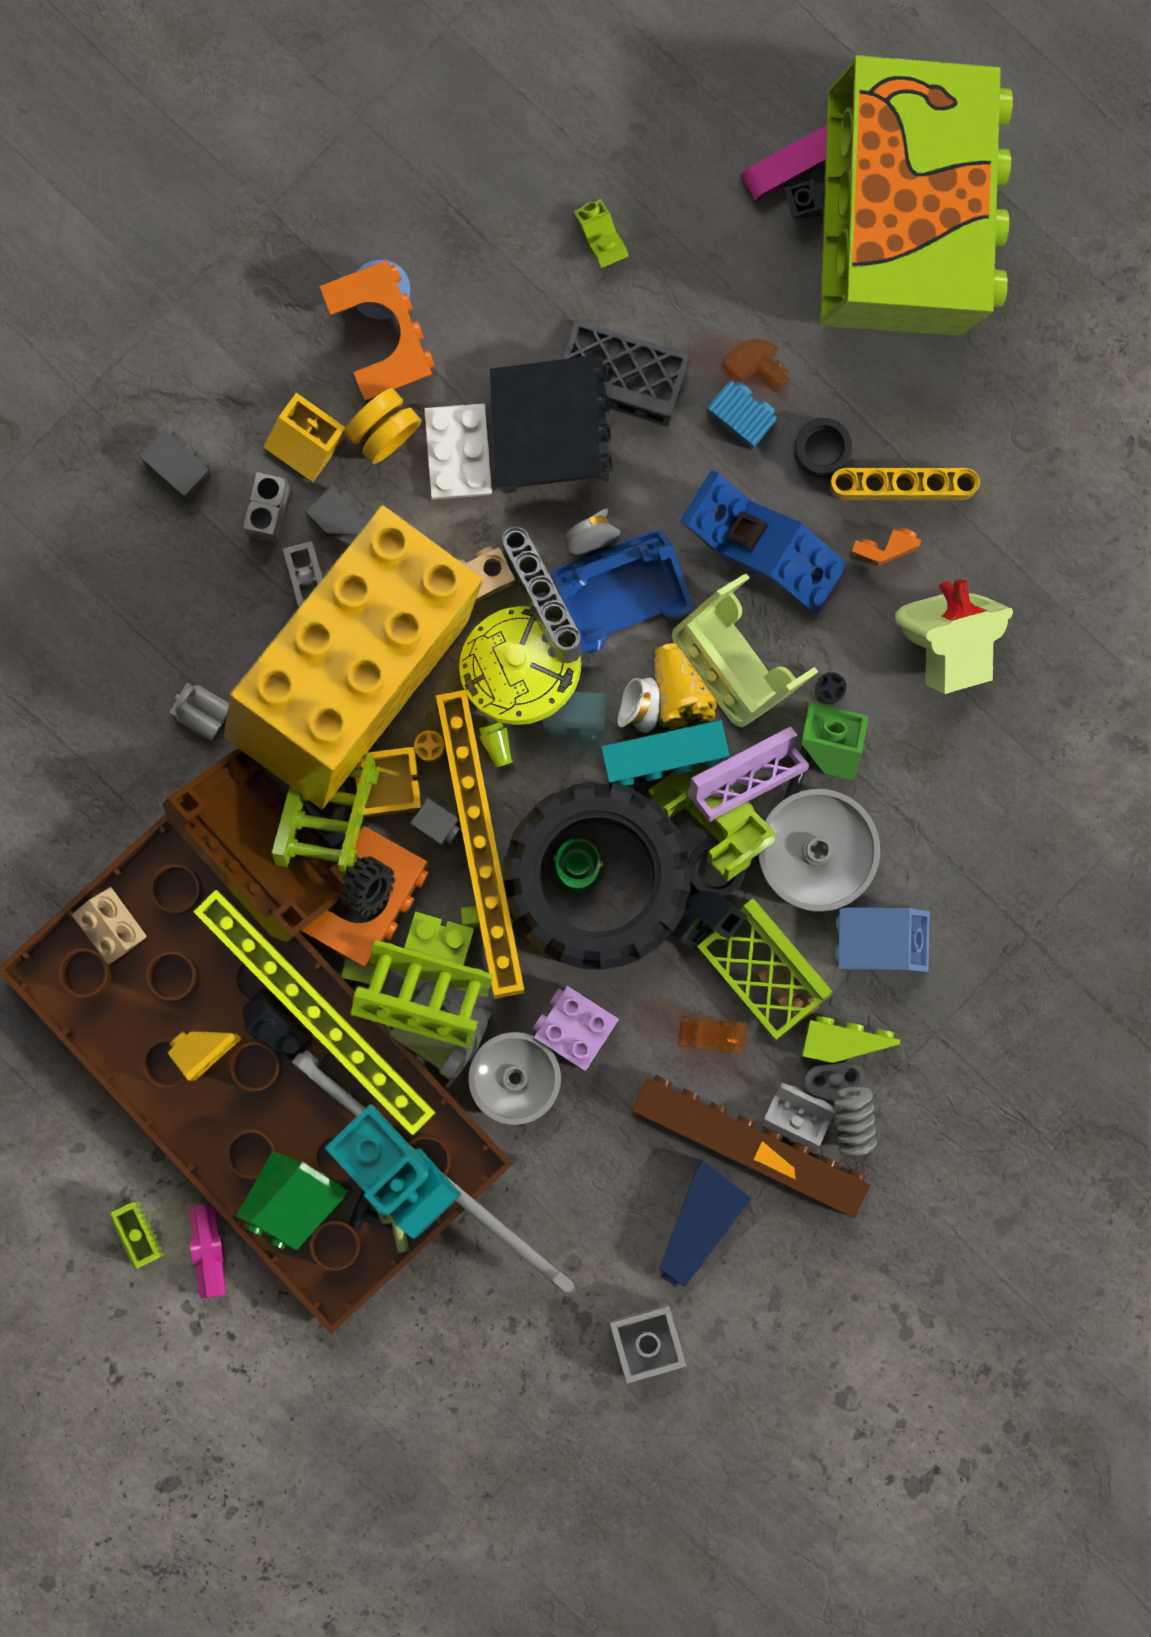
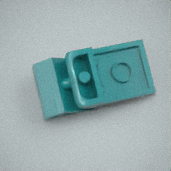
M369 1105L325 1147L364 1190V1196L377 1211L384 1216L390 1214L396 1226L413 1239L426 1230L462 1195L421 1149L413 1150L373 1105Z

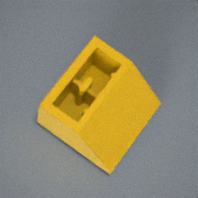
M296 393L278 417L263 447L308 480L314 482L345 439L344 430L346 427Z

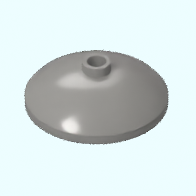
M504 1033L490 1039L477 1051L469 1070V1088L475 1103L488 1117L504 1124L520 1125L540 1118L554 1104L560 1090L561 1072L554 1053L548 1046L535 1039L534 1036L525 1033ZM517 1072L521 1075L519 1084H512L509 1077L512 1073Z

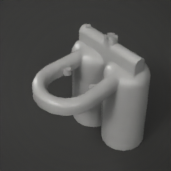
M186 683L180 695L177 694L174 698L176 701L169 710V713L176 716V721L213 742L227 719L229 702L200 685L192 686Z

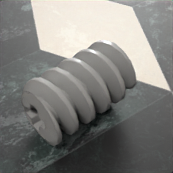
M865 1087L840 1089L838 1095L843 1098L837 1099L834 1104L835 1107L844 1109L837 1111L835 1115L837 1119L845 1120L837 1124V1129L846 1132L838 1136V1141L847 1144L840 1146L839 1152L848 1155H863L874 1151L877 1145V1138L874 1136L876 1127L873 1124L875 1116L872 1113L874 1109L873 1102L871 1101L873 1098L872 1091Z

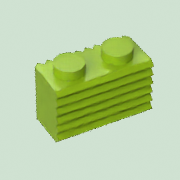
M134 1201L109 1213L134 1270L163 1257L165 1254L164 1251H161L160 1241L156 1240L157 1235L153 1234L154 1229H151L152 1224L148 1223L149 1218H146L147 1213L143 1212L144 1207L140 1206V1201Z

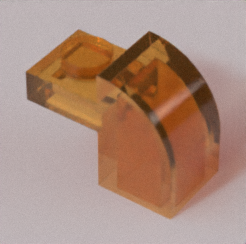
M751 339L744 341L722 359L721 366L736 382L740 381L745 384L760 371L781 392L790 381L788 377L790 372L787 367L779 360L776 362L772 360L777 355L778 348L766 340Z
M681 1016L678 1046L743 1054L747 1023Z

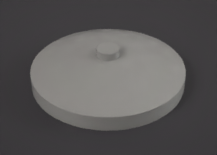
M810 789L786 798L767 816L765 822L776 832L775 841L757 854L758 863L766 883L783 901L802 910L813 912L830 911L853 902L869 887L879 865L880 841L871 817L855 800L833 790Z

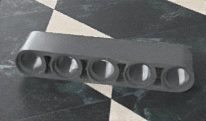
M520 527L507 529L502 535L503 555L552 652L562 663L576 661L581 655L580 633L534 544L524 529ZM516 543L522 545L519 548L510 547L512 544ZM525 568L535 569L533 572L530 573L522 571ZM540 592H544V593H547V594H548V595L545 596V597H537V596H535L537 593H540ZM551 617H558L561 619L557 622L548 621V619ZM567 641L574 643L570 647H563L560 645L563 642Z

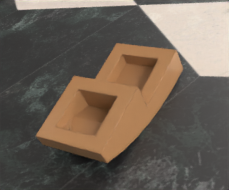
M778 957L774 959V962L783 963ZM768 965L756 973L762 983H769L770 966ZM773 966L772 983L790 985L791 972L787 967ZM794 976V985L802 986ZM772 988L771 995L780 1006H788L790 989ZM793 989L792 1007L805 1008L814 1000L806 990ZM818 1005L816 1008H814L809 1014H807V1015H806L803 1019H801L797 1024H799V1023H800L801 1021H803L806 1017H808L810 1014H812L814 1011H816L818 1008H820V1006ZM791 1011V1019L800 1011Z

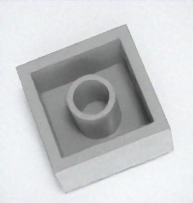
M669 1304L609 1321L627 1383L686 1367Z

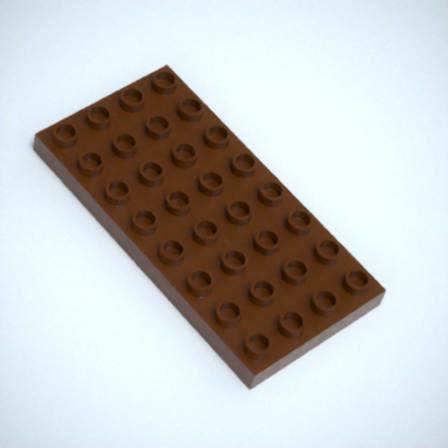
M164 814L0 965V975L326 1330L332 1334L465 1209L455 1201L418 1237L413 1239L407 1235L410 1250L400 1253L397 1251L392 1227L388 1229L384 1226L364 1222L362 1229L356 1231L349 1224L363 1189L325 1147L356 1117L292 1064L293 1060L283 1054L275 1053L267 1043L259 1038L254 1039L245 1030L242 1008L262 988L272 994L273 992L194 913L215 890L219 891L436 1113L412 1135L312 1032L313 1040L300 1052L301 1054L307 1050L320 1061L317 1067L365 1108L373 1105L413 1149H421L445 1176L474 1200L503 1175L514 1162L405 1045L389 1035L390 1031L387 1025L351 1015L355 995L354 989L301 932L288 942L272 937L171 826L166 814ZM111 887L147 937L129 952L107 964L72 914L90 899ZM181 1032H184L186 1035L190 1032L233 1033L241 1037L240 1041L197 1080H188L167 1053L173 1048L170 1042ZM273 1151L303 1162L348 1190L346 1196L298 1250L288 1246L281 1250L267 1242L268 1235L263 1232L261 1236L255 1235L244 1228L245 1221L236 1217ZM371 1204L368 1211L377 1212V1209Z

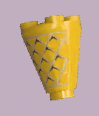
M676 643L666 644L657 648L654 651L656 656L654 658L655 681L660 690L659 724L663 727H669L670 731L687 728V724L696 721L707 722L715 718L716 700L683 650L679 649Z

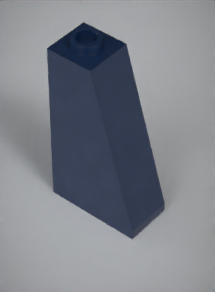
M702 1160L696 1168L659 1266L664 1271L661 1277L674 1287L679 1283L684 1287L688 1284L752 1199Z

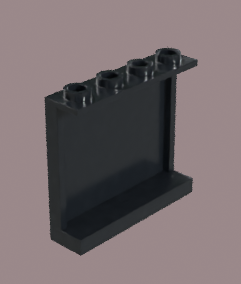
M595 355L490 369L495 484L497 489L504 493L517 492V487L601 478L604 481H609V471L613 469V462L607 447V442L611 440L610 426L606 423V412L609 411V398L604 393V382L608 380L606 365Z

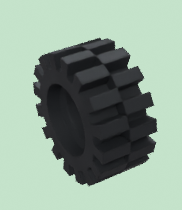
M364 856L361 861L357 860L354 862L355 867L350 866L347 870L349 875H344L342 880L345 884L340 885L339 889L342 891L339 894L342 904L366 917L370 914H375L376 908L381 909L383 907L382 902L384 900L388 901L390 897L387 894L393 891L394 887L391 884L395 883V878L393 877L395 873L392 868L372 856Z

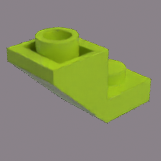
M601 199L595 202H588L581 208L574 210L575 217L590 250L601 268L629 256L626 246L616 232L610 212Z

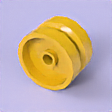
M393 388L383 391L356 414L344 430L345 435L354 444L366 442L362 453L374 465L398 449L415 432L422 421L412 408L400 410L404 400Z

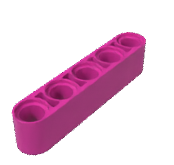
M826 126L759 161L741 173L740 176L755 202L760 201L759 197L770 191L773 194L786 187L785 183L796 177L800 179L813 172L812 168L822 163L825 165Z

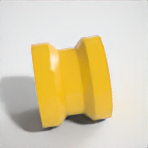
M423 731L416 737L414 743L415 752L423 761L435 762L445 753L444 740L436 731Z

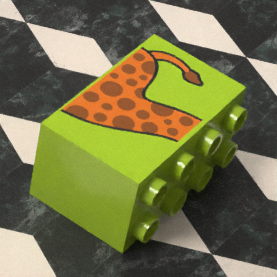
M856 55L828 87L820 326L961 336L994 312V307H1002L1004 305L1008 279L1005 270L995 269V246L1003 247L1006 244L1009 233V213L1007 209H997V186H1006L1009 180L1011 154L1009 149L998 148L999 125L1007 126L1011 118L1013 95L1010 88H1000L1001 67Z

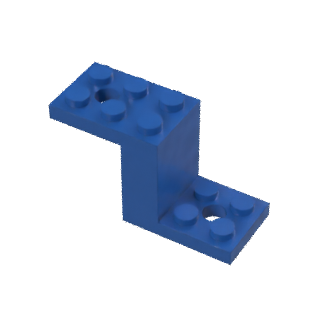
M714 470L710 471L680 520L686 528L726 562L777 584L802 607L815 615L825 603L827 596L847 565L839 555L803 523L752 502L723 475ZM718 506L717 513L714 516L713 512L715 508ZM742 511L768 524L753 551L731 542L726 537ZM815 569L814 575H813V577L811 578V574H812L813 570Z

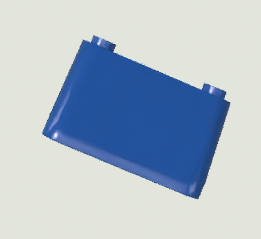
M655 530L564 564L551 572L553 583L580 633L581 653H593L601 650L604 647L603 644L607 641V634L651 617L663 614L672 620H679L689 614L688 612L695 610L673 545L662 530Z

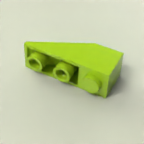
M816 1016V1021H808L801 1057L834 1063L899 1045L900 1040L893 1038L894 1032L876 1029L875 1034L863 1032V1025L846 1022V1027L844 1028L835 1026L834 1019Z

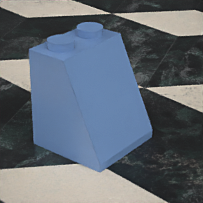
M840 908V914L836 918L839 945H837L835 951L836 962L839 963V969L928 972L930 911L913 908Z

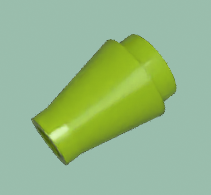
M498 721L480 727L481 735L478 737L492 758L495 767H501L513 762L507 727H504L503 723Z

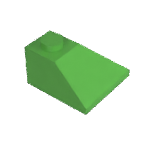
M809 702L801 744L824 774L854 781L863 752L869 716Z

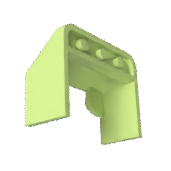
M747 574L742 575L716 591L679 623L672 632L673 642L678 645L679 649L683 650L729 720L739 727H744L753 722L818 673L814 667L796 679L785 667L779 666L769 672L739 632L734 623L740 619L742 607L733 592L749 579Z

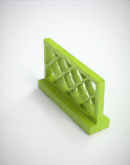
M752 898L741 909L747 915L746 920L752 926L751 938L733 937L732 935L728 940L715 931L697 947L771 1035L778 1040L820 1003L828 999L833 994V991ZM755 931L762 939H754ZM715 940H728L727 958L714 957L707 947ZM732 941L750 942L749 960L731 958ZM754 943H764L771 948L770 962L752 960ZM776 954L783 963L774 962V955ZM718 961L727 962L726 970ZM730 962L748 964L747 981L732 979L729 975ZM752 964L770 966L769 983L750 982ZM773 966L787 967L791 972L790 985L772 983ZM794 976L802 986L794 985ZM738 985H746V994ZM750 986L768 987L767 1005L754 1004L749 999ZM772 988L790 989L788 1006L770 1005ZM793 989L806 990L814 1000L805 1008L792 1007ZM758 1008L766 1009V1018ZM770 1009L788 1010L787 1023L778 1031L769 1022ZM791 1011H800L791 1019Z

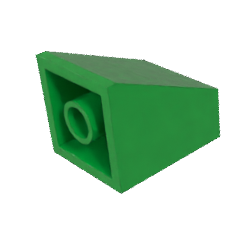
M273 1151L236 1217L245 1221L244 1228L255 1235L261 1236L262 1232L268 1235L267 1242L281 1250H284L285 1246L298 1250L346 1196L348 1190L303 1162Z

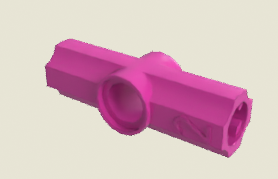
M211 1203L188 1206L192 1231L190 1249L192 1263L196 1266L199 1297L209 1298L226 1295L227 1288L223 1269L225 1251L222 1235H219L217 1211Z

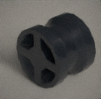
M835 672L823 674L815 685L817 698L825 704L839 702L846 692L844 678Z

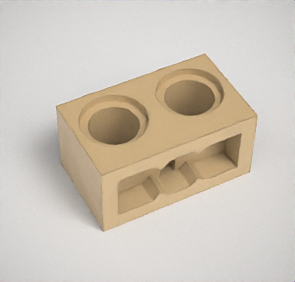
M492 546L486 547L475 554L477 558L467 563L464 559L459 560L483 578L475 603L516 584L500 547L494 550ZM490 562L498 563L501 566V572L497 576H488L484 572L486 564Z
M111 887L90 899L72 914L107 964L129 952L147 937Z

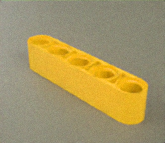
M842 468L833 474L829 483L830 493L840 500H966L975 494L979 488L980 479L974 470L968 468ZM845 477L849 479L852 485L851 489L848 491L838 489L835 483L838 478ZM875 477L880 480L882 488L878 491H872L866 486V480ZM901 477L908 478L912 483V489L909 491L900 490L896 484L897 479ZM931 477L938 478L942 483V489L932 491L927 486V479ZM962 477L968 478L972 482V489L970 491L961 490L957 485V479Z

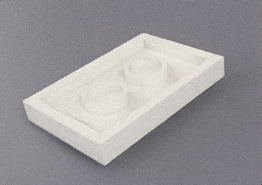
M485 404L425 408L432 500L492 495Z

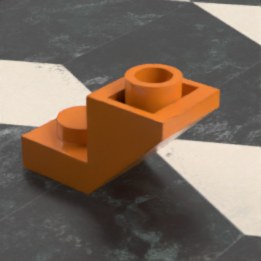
M900 527L899 531L893 529L884 551L879 549L880 545L878 543L863 539L862 542L855 541L849 556L878 567L916 551L922 540L916 538L917 534L915 532Z

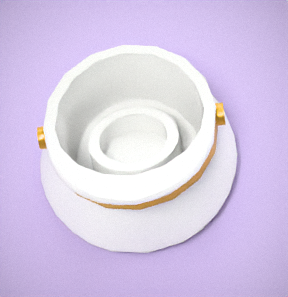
M633 678L626 686L622 696L618 714L619 727H624L628 723H632L640 732L647 733L653 730L658 722L660 690L653 678Z

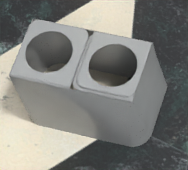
M256 472L243 529L249 537L278 544L276 539L279 542L291 493L287 479ZM270 479L278 483L279 491L274 498L264 499L258 494L257 487L261 480ZM257 508H266L272 515L271 524L264 529H258L251 523V514Z

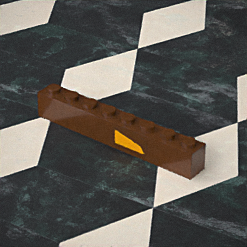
M658 1075L655 1076L654 1080L647 1077L632 1109L633 1112L853 1218L856 1217L870 1187V1184L864 1182L866 1175L849 1168L848 1173H845L836 1168L839 1162L824 1155L818 1160L808 1155L811 1150L808 1147L795 1141L791 1147L781 1142L783 1137L781 1134L768 1128L762 1133L753 1128L755 1125L754 1121L738 1115L737 1120L725 1115L728 1110L727 1108L712 1101L708 1107L698 1102L699 1095L685 1088L679 1093L670 1088L672 1082Z

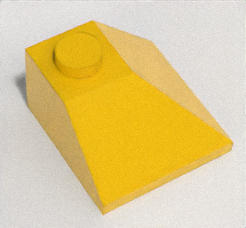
M181 1032L170 1042L173 1048L167 1053L188 1080H197L240 1041L241 1037L233 1033L190 1032L186 1035L184 1032Z

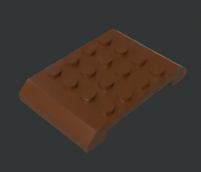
M237 748L169 796L163 803L164 811L171 826L272 937L288 942L342 900L339 898V894L342 893L339 889L340 885L345 884V882L342 880L343 877H341L338 862L295 855V857H290L288 867L275 864L272 850L286 797L262 771L264 766ZM303 827L297 830L295 839H298L299 843L330 848L325 839L315 829Z

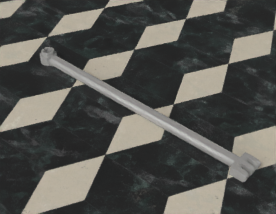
M307 1050L303 1054L299 1053L292 1061V1064L303 1074L314 1081L355 1117L366 1109L317 1067L320 1061ZM446 1176L462 1194L456 1200L460 1206L545 1276L561 1292L568 1293L573 1290L574 1284L569 1278L555 1269Z

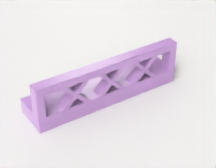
M790 726L694 776L690 782L689 798L710 822L808 770L809 764L795 748L798 735ZM789 755L797 764L792 768L778 766V761ZM759 770L773 773L772 778L767 781L753 779V776ZM735 783L748 786L747 791L742 794L728 792L729 786ZM710 796L722 798L723 803L711 809L704 799Z

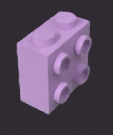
M569 986L564 991L558 988L549 1004L554 1006L548 1016L542 1014L533 1027V1030L537 1032L534 1038L586 1071L619 1019Z

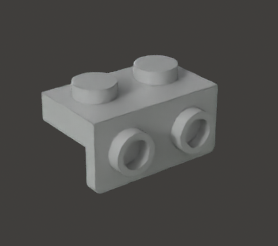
M781 1083L772 1098L761 1125L817 1151L837 1109L822 1099H816L801 1092L795 1086Z

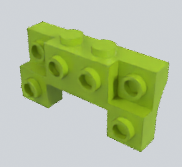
M705 763L693 765L694 771L676 775L674 770L648 790L647 798L650 800L652 798L668 813L669 818L686 808L720 842L708 851L707 862L726 881H729L750 866L751 859L774 843L776 832L754 811L749 802L709 822L689 798L688 793L691 778L710 768H706ZM732 785L729 786L728 792L735 793ZM710 796L704 799L711 809L723 803L722 798Z

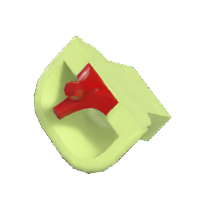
M959 579L954 581L953 586L948 581L942 582L939 585L943 593L942 595L906 604L895 613L896 623L902 627L905 637L914 644L926 649L927 686L947 694L993 680V643L1004 634L1008 619L1013 615L1012 608L987 597L969 593L968 582Z

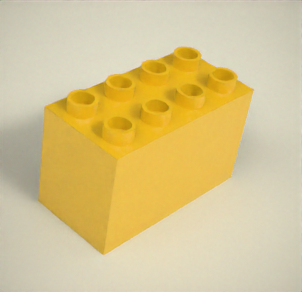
M382 505L230 694L224 737L289 786L299 791L312 803L323 809L466 627L483 578Z

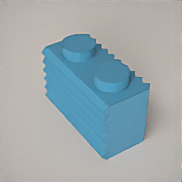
M729 380L709 404L706 412L753 450L775 424L777 419L773 415L775 410L767 402L761 400L758 403L750 396L752 391L742 382L738 381L735 384Z

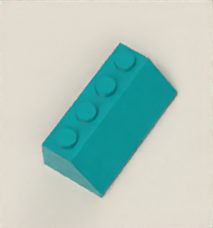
M722 720L601 746L600 749L608 783H616L623 786L633 785V778L645 776L646 781L664 778L663 772L675 769L676 775L694 771L693 765L705 763L706 768L714 767L723 762L724 758L730 756Z

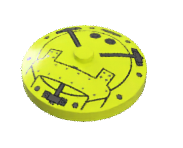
M510 607L488 616L470 633L460 656V678L463 688L466 690L467 696L473 705L487 717L506 724H530L551 716L570 699L580 678L581 655L572 663L560 662L552 652L530 607ZM551 617L548 619V621L550 622H557L561 620L558 617ZM567 641L563 642L560 645L563 647H570L574 643Z

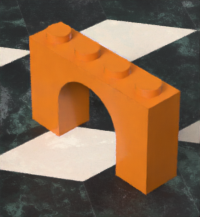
M388 260L319 286L330 316L359 304L376 303L389 309L398 321L400 339L395 351L387 359L353 372L364 401L378 396L389 388L396 389L432 374L430 368L435 367L429 349L423 351L419 340L423 339L424 336L418 321L412 323L408 311L413 310L407 293L401 294L397 283L402 280L396 264L390 266Z
M364 826L359 832L355 849L358 851L357 860L361 861L364 856H372L392 868L395 873L393 876L395 883L391 884L394 888L389 893L390 898L386 908L378 917L364 923L349 922L330 911H326L303 929L302 934L338 956L348 959L366 970L369 964L373 967L376 966L370 963L374 941L384 942L385 939H392L399 924L395 923L401 912L404 914L408 912L414 901V898L411 897L416 886L421 888L424 885L430 872L426 870L428 868L426 860Z

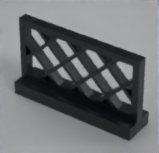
M575 320L563 359L584 357L585 353L599 347L606 359L603 361V364L609 365L616 377L611 381L604 382V393L609 398V409L668 427L691 355ZM579 330L591 333L596 342L581 348L576 339ZM612 340L620 342L624 352L610 358L604 344ZM575 346L577 351L572 353L573 347ZM641 349L649 351L653 360L639 367L633 353ZM628 356L634 369L620 376L614 362ZM670 358L681 361L680 370L669 376L661 362ZM656 365L663 378L649 385L643 371ZM638 374L644 388L637 391L629 390L624 380ZM677 378L674 386L671 380ZM666 383L672 392L670 401L658 399L653 389Z

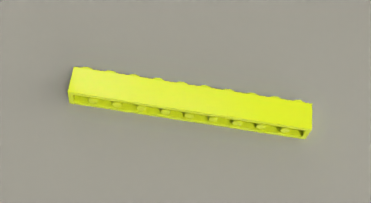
M215 890L194 911L412 1135L436 1113L219 891Z

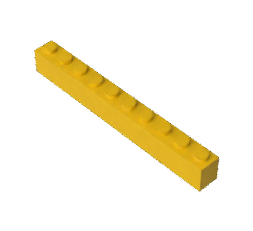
M466 690L436 695L489 973L493 975L491 985L494 999L524 993V986Z

